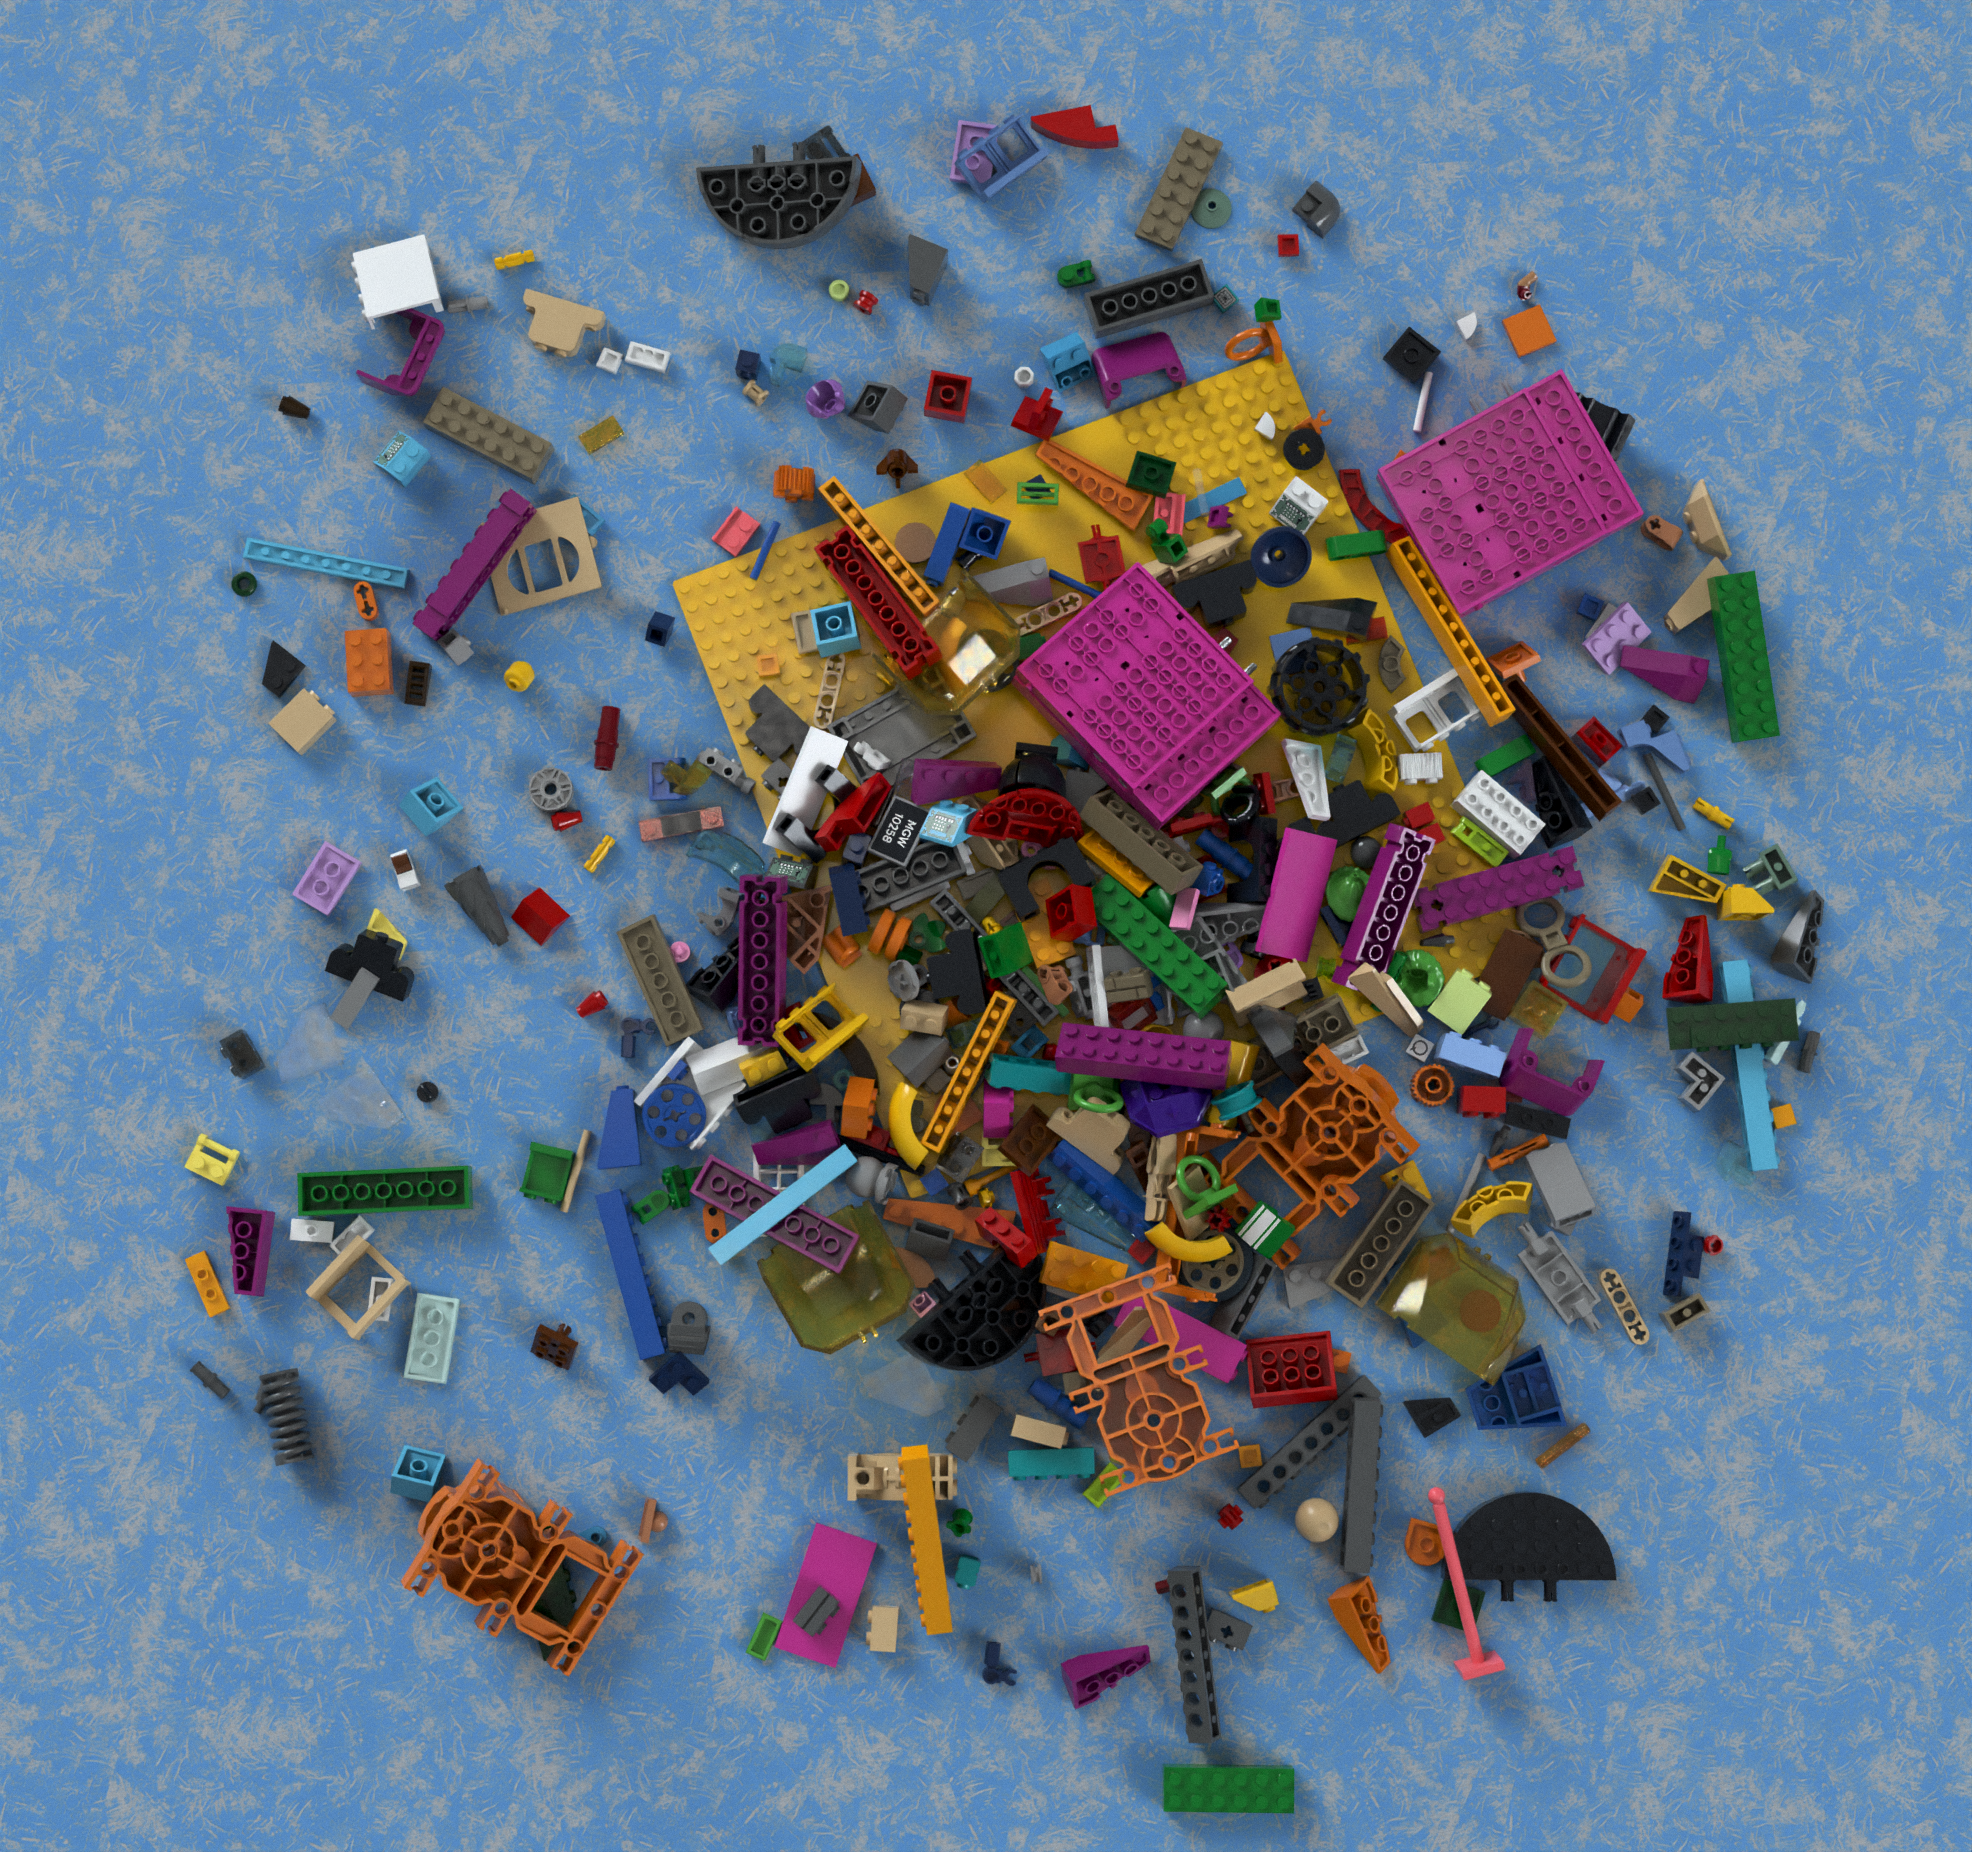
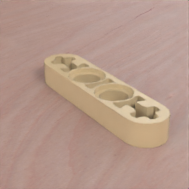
M1071 592L1011 620L1007 628L1009 636L1015 639L1029 635L1077 612L1081 608L1082 598L1079 594ZM1069 598H1072L1073 600H1078L1076 602V607L1069 605L1065 608L1067 612H1064L1063 606L1060 604V602H1063V605H1066L1069 603ZM1051 606H1056L1060 609V613L1058 616L1053 617L1049 615L1048 609ZM1032 615L1040 616L1041 623L1039 625H1032L1029 619ZM1026 619V624L1030 629L1026 630V626L1020 629L1019 634L1016 631H1011L1014 624L1019 627L1024 624L1022 620Z
M843 653L828 656L813 717L815 727L823 731L828 730L827 725L833 722L846 664ZM836 656H839V659L842 661L836 667V670L840 671V673L828 671V668L833 670V661L830 660L835 659ZM830 675H834L838 679L837 684L834 686H829L826 683V679ZM826 695L833 698V703L830 706H824L821 702L822 698ZM819 708L825 711L831 710V713L826 712L828 723H824L823 726L817 721V719L822 718L823 711H819Z
M1614 1269L1602 1270L1598 1277L1599 1283L1629 1340L1637 1345L1645 1344L1649 1340V1331L1619 1274ZM1605 1273L1613 1274L1614 1278L1611 1279L1613 1285L1619 1284L1620 1287L1614 1288L1609 1292L1608 1288L1612 1286L1610 1282L1604 1281V1278H1606ZM1616 1291H1621L1625 1297L1622 1303L1614 1301L1613 1295ZM1626 1310H1631L1634 1313L1635 1317L1632 1322L1624 1320L1623 1314ZM1639 1322L1640 1325L1636 1326L1639 1332H1644V1335L1641 1336L1643 1340L1635 1339V1329L1631 1328L1629 1330L1628 1326Z

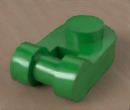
M1091 260L1062 267L1057 274L1059 285L1064 288H1071L1095 282V276L1091 272ZM1083 271L1084 276L1078 277L1077 272Z
M656 1190L632 1206L631 1209L641 1218L639 1220L641 1224L645 1225L667 1209L670 1198L666 1192ZM647 1204H649V1206L652 1209V1211L648 1214L643 1208Z

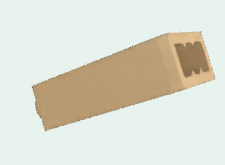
M1717 556L1708 563L1663 617L1665 620L1664 625L1674 635L1711 611L1707 579L1729 574Z

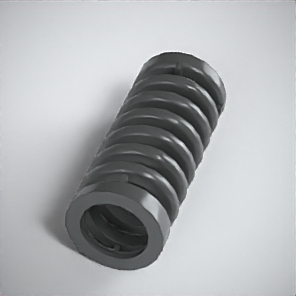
M298 1368L259 1376L262 1384L271 1382V1384L262 1387V1393L274 1394L266 1397L264 1404L277 1405L267 1409L266 1415L269 1417L280 1416L268 1422L270 1428H280L271 1432L270 1438L283 1439L274 1443L272 1449L276 1451L287 1450L274 1457L275 1465L280 1466L314 1458L312 1450H309L312 1448L311 1442H297L308 1438L310 1432L307 1430L294 1431L307 1426L308 1421L306 1419L291 1420L304 1415L306 1410L304 1408L288 1409L300 1405L304 1401L302 1397H288L299 1393L302 1390L301 1386H284L299 1380Z

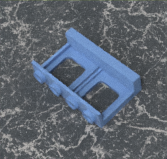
M1022 113L1016 117L1014 115L1009 116L1004 121L1005 125L1000 128L998 125L988 132V137L985 139L980 137L973 143L974 147L969 150L965 148L957 154L958 159L954 163L983 203L1038 165L1050 154L1046 146L1042 149L1039 147L1020 121V118L1023 116ZM1009 129H1014L1028 148L1026 153L1014 161L1009 160L996 142V138ZM978 151H983L997 170V173L984 183H979L965 164V160Z

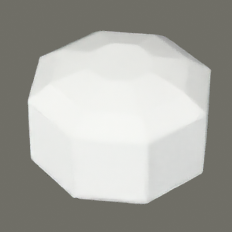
M1020 367L1015 371L1014 382L1020 388H1028L1033 384L1034 373L1029 367Z

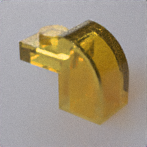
M669 760L660 773L664 775L667 781L677 784L673 792L680 795H691L704 785L713 771L697 760L689 766L687 771Z

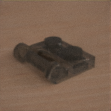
M830 125L802 141L805 143V155L808 159L834 158L821 139L823 138L829 141L839 157L850 156L833 135Z

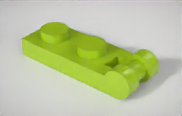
M1462 816L1459 820V825L1456 828L1453 827L1450 831L1453 837L1460 840L1493 868L1498 867L1509 853L1508 850L1465 816ZM1466 828L1471 831L1468 837L1463 833Z

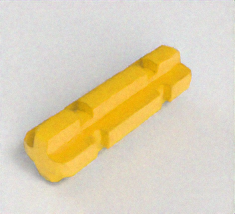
M532 250L505 255V258L501 256L494 259L497 270L504 269L505 266L521 265L525 261L527 263L535 261Z
M606 835L602 840L603 843L599 844L590 856L591 859L586 861L584 868L587 871L593 873L597 868L596 865L600 864L609 852V847L612 848L615 844V840L611 836Z

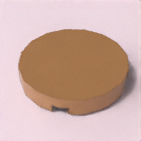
M918 522L908 523L903 526L896 534L895 539L896 550L907 563L920 564L929 560L936 543L932 530L925 524Z

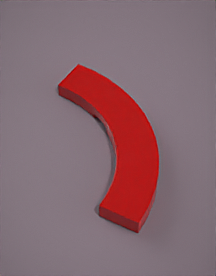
M1339 469V481L1348 506L1357 520L1369 531L1384 530L1386 541L1391 544L1408 537V533L1402 524L1395 523L1386 518L1383 513L1372 505L1364 490L1360 469Z

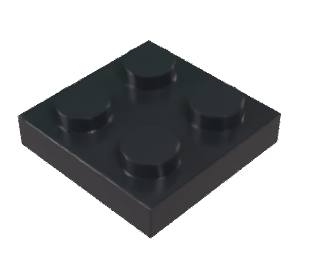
M1408 327L1386 353L1383 360L1415 385L1441 351L1411 327Z

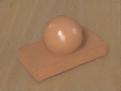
M647 1497L645 1499L638 1539L644 1543H649L651 1531H664L668 1525L667 1515L664 1512L655 1511L657 1502L655 1498Z

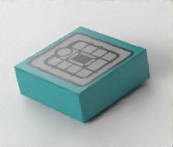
M1227 284L1214 293L1213 303L1222 313H1225L1239 302V298Z

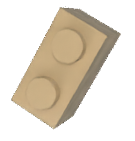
M913 999L906 1001L901 1009L900 1029L941 1036L948 1025L949 1006Z
M873 1605V1609L868 1610L867 1623L872 1624L871 1632H867L866 1645H870V1651L896 1652L899 1607Z

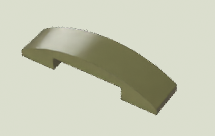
M1018 849V857L1019 860H1021L1023 857L1021 855V851ZM1000 870L992 876L965 907L967 913L978 924L982 922L1005 895L997 877Z

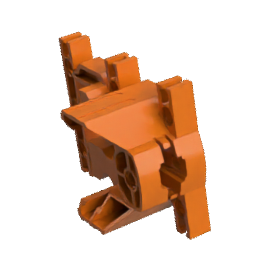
M1324 1043L1303 1061L1314 1074L1299 1086L1279 1107V1112L1265 1097L1261 1103L1248 1112L1251 1123H1253L1258 1131H1252L1223 1158L1222 1165L1208 1150L1201 1155L1216 1167L1221 1180L1220 1190L1236 1184L1239 1191L1221 1202L1220 1205L1223 1208H1228L1227 1212L1233 1215L1232 1218L1238 1224L1242 1222L1257 1202L1233 1177L1258 1154L1303 1199L1283 1217V1219L1295 1225V1231L1290 1236L1294 1237L1325 1208V1202L1340 1218L1350 1208H1353L1361 1198L1347 1184L1356 1182L1381 1159L1386 1151L1401 1165L1420 1146L1397 1121L1394 1108L1398 1105L1399 1098L1389 1082L1379 1072L1366 1064H1362L1357 1068L1343 1064ZM1317 1053L1325 1062L1323 1065L1314 1057ZM1256 1108H1259L1267 1117V1119H1264L1258 1112H1256ZM1269 1122L1274 1123L1276 1126H1269ZM1401 1142L1409 1152L1405 1153L1397 1143ZM1200 1165L1209 1189L1212 1187V1178L1209 1172ZM1331 1186L1336 1189V1192L1330 1191ZM1338 1196H1341L1350 1205L1345 1206ZM1241 1207H1245L1248 1213H1244ZM1290 1237L1280 1248L1291 1257L1287 1258L1279 1248L1271 1258L1281 1270L1302 1252Z
M1170 1262L1038 1311L1041 1320L1044 1319L1045 1314L1057 1312L1060 1321L1050 1326L1044 1323L1045 1333L1071 1324L1066 1340L1078 1373L1081 1377L1093 1383L1068 1393L1071 1401L1075 1400L1074 1396L1085 1393L1090 1401L1089 1404L1079 1409L1077 1406H1074L1075 1415L1098 1406L1102 1407L1096 1421V1427L1101 1434V1440L1108 1453L1109 1461L1123 1466L1120 1469L1099 1476L1101 1485L1105 1484L1104 1479L1117 1476L1121 1484L1120 1487L1110 1492L1105 1488L1104 1493L1106 1497L1144 1483H1159L1172 1480L1186 1473L1200 1462L1240 1448L1237 1440L1233 1441V1446L1221 1448L1217 1440L1218 1437L1229 1433L1230 1437L1233 1436L1234 1431L1232 1427L1208 1436L1205 1434L1211 1421L1197 1383L1185 1378L1184 1374L1206 1367L1209 1364L1207 1359L1203 1358L1201 1359L1202 1363L1189 1365L1186 1356L1195 1351L1203 1353L1201 1344L1175 1353L1174 1350L1180 1338L1167 1302L1153 1295L1155 1292L1177 1285L1178 1282L1175 1275L1171 1276V1281L1161 1284L1158 1283V1278L1156 1277V1274L1166 1269L1168 1273L1172 1272ZM1145 1277L1153 1279L1154 1286L1152 1288H1145L1142 1285V1280ZM1110 1292L1114 1296V1300L1108 1304L1104 1303L1101 1298L1103 1293ZM1142 1298L1158 1342L1098 1364L1082 1319ZM1064 1307H1070L1073 1310V1316L1064 1318L1061 1315V1310ZM1179 1358L1184 1361V1369L1176 1370L1173 1367L1175 1359ZM1094 1389L1103 1391L1104 1397L1101 1400L1096 1401L1091 1397V1392ZM1150 1415L1158 1416L1160 1420L1158 1426L1152 1427L1148 1424L1147 1419ZM1206 1441L1215 1443L1216 1449L1213 1453H1207L1204 1450V1443ZM1164 1458L1172 1459V1468H1166L1163 1465ZM1125 1471H1130L1134 1475V1481L1130 1484L1122 1480V1474Z
M477 1458L461 1485L455 1488L445 1485L426 1505L417 1528L425 1543L400 1582L404 1588L409 1591L414 1589L417 1595L423 1598L434 1579L437 1578L445 1590L475 1606L484 1604L474 1622L478 1628L484 1630V1625L488 1619L495 1615L496 1617L492 1625H489L487 1629L489 1634L496 1638L511 1615L512 1622L517 1629L548 1646L556 1644L546 1661L550 1667L555 1670L560 1668L563 1674L569 1677L644 1554L639 1548L634 1545L631 1547L625 1540L621 1539L608 1559L606 1552L600 1546L571 1530L563 1531L573 1515L568 1508L563 1506L561 1508L562 1512L555 1521L551 1520L555 1511L560 1508L558 1503L552 1499L548 1501L536 1521L535 1513L519 1493L497 1480L500 1472L492 1465L487 1466L483 1460ZM483 1469H490L488 1474L481 1473ZM551 1526V1528L543 1531L545 1527ZM627 1550H633L627 1560L623 1561ZM566 1555L599 1573L567 1627L533 1609ZM427 1562L429 1568L423 1570L422 1565ZM618 1566H622V1570L614 1574L615 1569ZM421 1575L422 1579L419 1585L412 1587L411 1584L415 1578ZM504 1602V1606L501 1609H495L498 1603ZM594 1604H599L597 1610L591 1611ZM576 1641L573 1648H567L569 1643ZM566 1654L567 1657L563 1665L560 1663L557 1665L563 1655Z

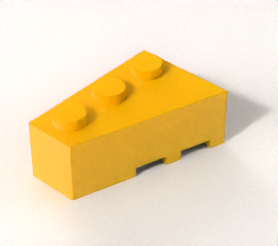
M1667 854L1647 891L1717 903L1727 884L1679 858Z

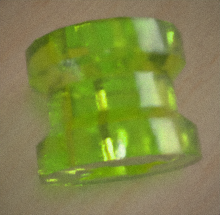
M1319 956L1315 976H1326L1328 979H1332L1336 959L1331 958L1327 960Z

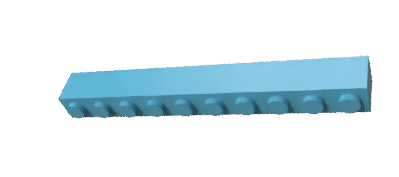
M1748 960L1719 963L1718 971L1723 1004L1753 1001L1755 987L1751 985L1752 967L1751 964H1748ZM1752 1044V1048L1739 1049V1045L1731 1046L1730 1053L1747 1171L1777 1169L1780 1157L1779 1153L1775 1151L1774 1145L1777 1142L1776 1132L1772 1131L1771 1122L1774 1121L1772 1110H1769L1768 1104L1771 1096L1769 1089H1766L1765 1083L1768 1076L1762 1062L1764 1059V1049L1760 1047V1044Z

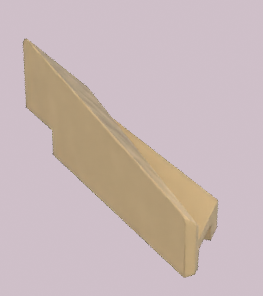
M1237 529L1187 547L1188 552L1175 563H1162L1156 559L1144 564L1143 567L1164 588L1173 581L1177 584L1201 576L1233 560L1236 554L1234 550L1238 542L1243 541L1244 537Z
M1364 962L1348 977V980L1410 1038L1414 1037L1415 1034H1418L1424 1028L1422 1025L1424 1023L1423 1019L1391 976L1383 971L1378 973L1374 967Z
M1142 1306L1134 1307L1099 1350L1098 1364L1132 1351L1152 1325L1146 1308L1143 1309Z

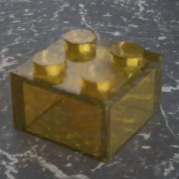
M1532 980L1521 993L1507 1018L1522 1028L1534 1029L1533 1035L1543 1040L1548 1036L1569 1003L1535 980Z

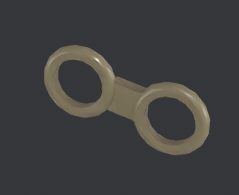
M1552 897L1518 906L1515 913L1518 927L1531 937L1540 938L1546 950L1541 961L1542 974L1546 980L1556 987L1566 989L1583 984L1591 974L1592 964L1590 957L1584 950L1575 945H1569L1561 931L1566 917L1563 906ZM1544 904L1556 912L1557 919L1548 928H1534L1525 921L1524 912L1532 905ZM1559 954H1572L1582 962L1583 970L1574 978H1560L1551 971V960Z

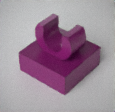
M1224 505L1211 507L1207 527L1211 529L1230 528L1231 524L1226 523L1227 518L1233 517V514L1228 512L1229 507Z

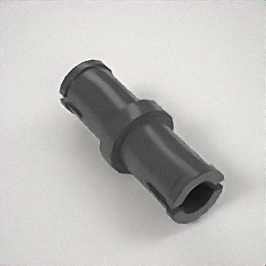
M198 1361L190 1369V1372L204 1383L203 1386L205 1388L209 1387L221 1400L230 1392L231 1389L217 1378L218 1375L208 1370L201 1361Z

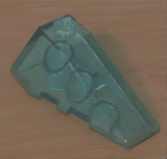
M1071 1179L1056 1196L1050 1207V1210L1066 1223L1124 1252L1129 1250L1135 1238L1133 1234Z

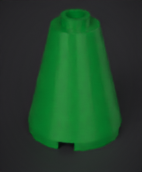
M1156 883L1140 898H1135L1171 930L1169 924L1177 894L1170 895L1166 893Z

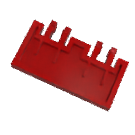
M1038 1168L1030 1177L1021 1170L1010 1172L1025 1234L1033 1240L1037 1254L1045 1253L1048 1250L1050 1241H1052L1051 1238L1066 1235L1065 1230L1057 1231L1056 1225L1063 1222L1061 1217L1046 1220L1047 1217L1051 1216L1047 1200H1041V1197L1055 1194L1054 1189L1046 1190L1045 1186L1046 1183L1052 1181L1051 1176L1036 1179V1176H1040Z

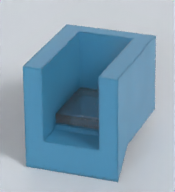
M1034 1025L1011 1048L1018 1056L1031 1058L1049 1041V1038Z

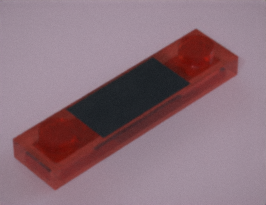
M721 806L638 821L642 842L725 827Z

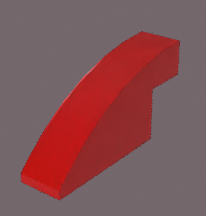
M1091 105L1031 116L1030 125L1033 130L1059 143L1087 149L1118 147L1119 138L1116 124L1095 128Z
M880 772L870 777L835 809L814 839L826 852L838 851L847 835L865 833L892 788L890 783Z

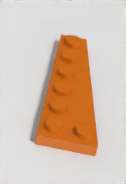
M1051 439L1049 442L1043 440L1035 454V457L1133 532L1154 497L1153 495L1127 488V480Z
M888 1198L889 1201L886 1204L883 1215L885 1220L911 1227L914 1218L955 1230L954 1239L995 1250L1000 1246L999 1243L992 1246L981 1237L975 1223V1219L988 1208L968 1206L966 1209L958 1210L951 1204ZM994 1209L1013 1224L1016 1211Z

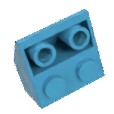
M1077 332L1040 348L1044 364L1059 393L1096 376L1085 342Z

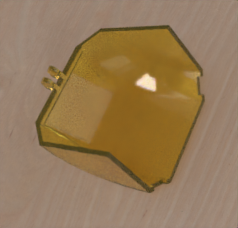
M965 568L961 571L960 581L958 582L960 588L954 594L950 592L920 621L926 629L928 636H931L940 648L943 655L942 659L930 667L927 663L921 667L923 672L908 681L897 662H894L888 652L885 653L884 656L886 658L883 661L875 653L871 656L872 665L910 703L925 715H959L982 692L985 694L989 692L987 687L991 683L996 685L998 683L997 678L1020 657V626Z
M869 1200L863 1201L862 1206L855 1208L852 1204L847 1205L826 1217L860 1236V1240L840 1276L781 1243L770 1249L772 1254L766 1260L762 1258L757 1261L763 1281L802 1348L831 1355L859 1338L865 1344L867 1343L866 1334L871 1332L875 1338L878 1337L877 1328L907 1311L915 1283Z
M1450 1232L1422 1237L1418 1240L1375 1305L1394 1319L1397 1316L1401 1317L1409 1323L1407 1328L1494 1386L1513 1355L1526 1322V1309L1519 1281L1516 1277L1492 1262L1491 1255L1488 1253L1482 1255L1480 1253L1481 1248L1478 1246L1470 1247Z

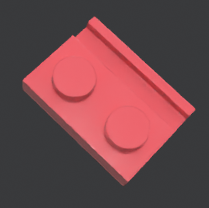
M1167 493L1165 499L1155 496L1153 522L1157 518L1164 520L1168 525V530H1166L1168 534H1180L1182 537L1186 494Z
M736 506L711 539L736 558L761 525Z

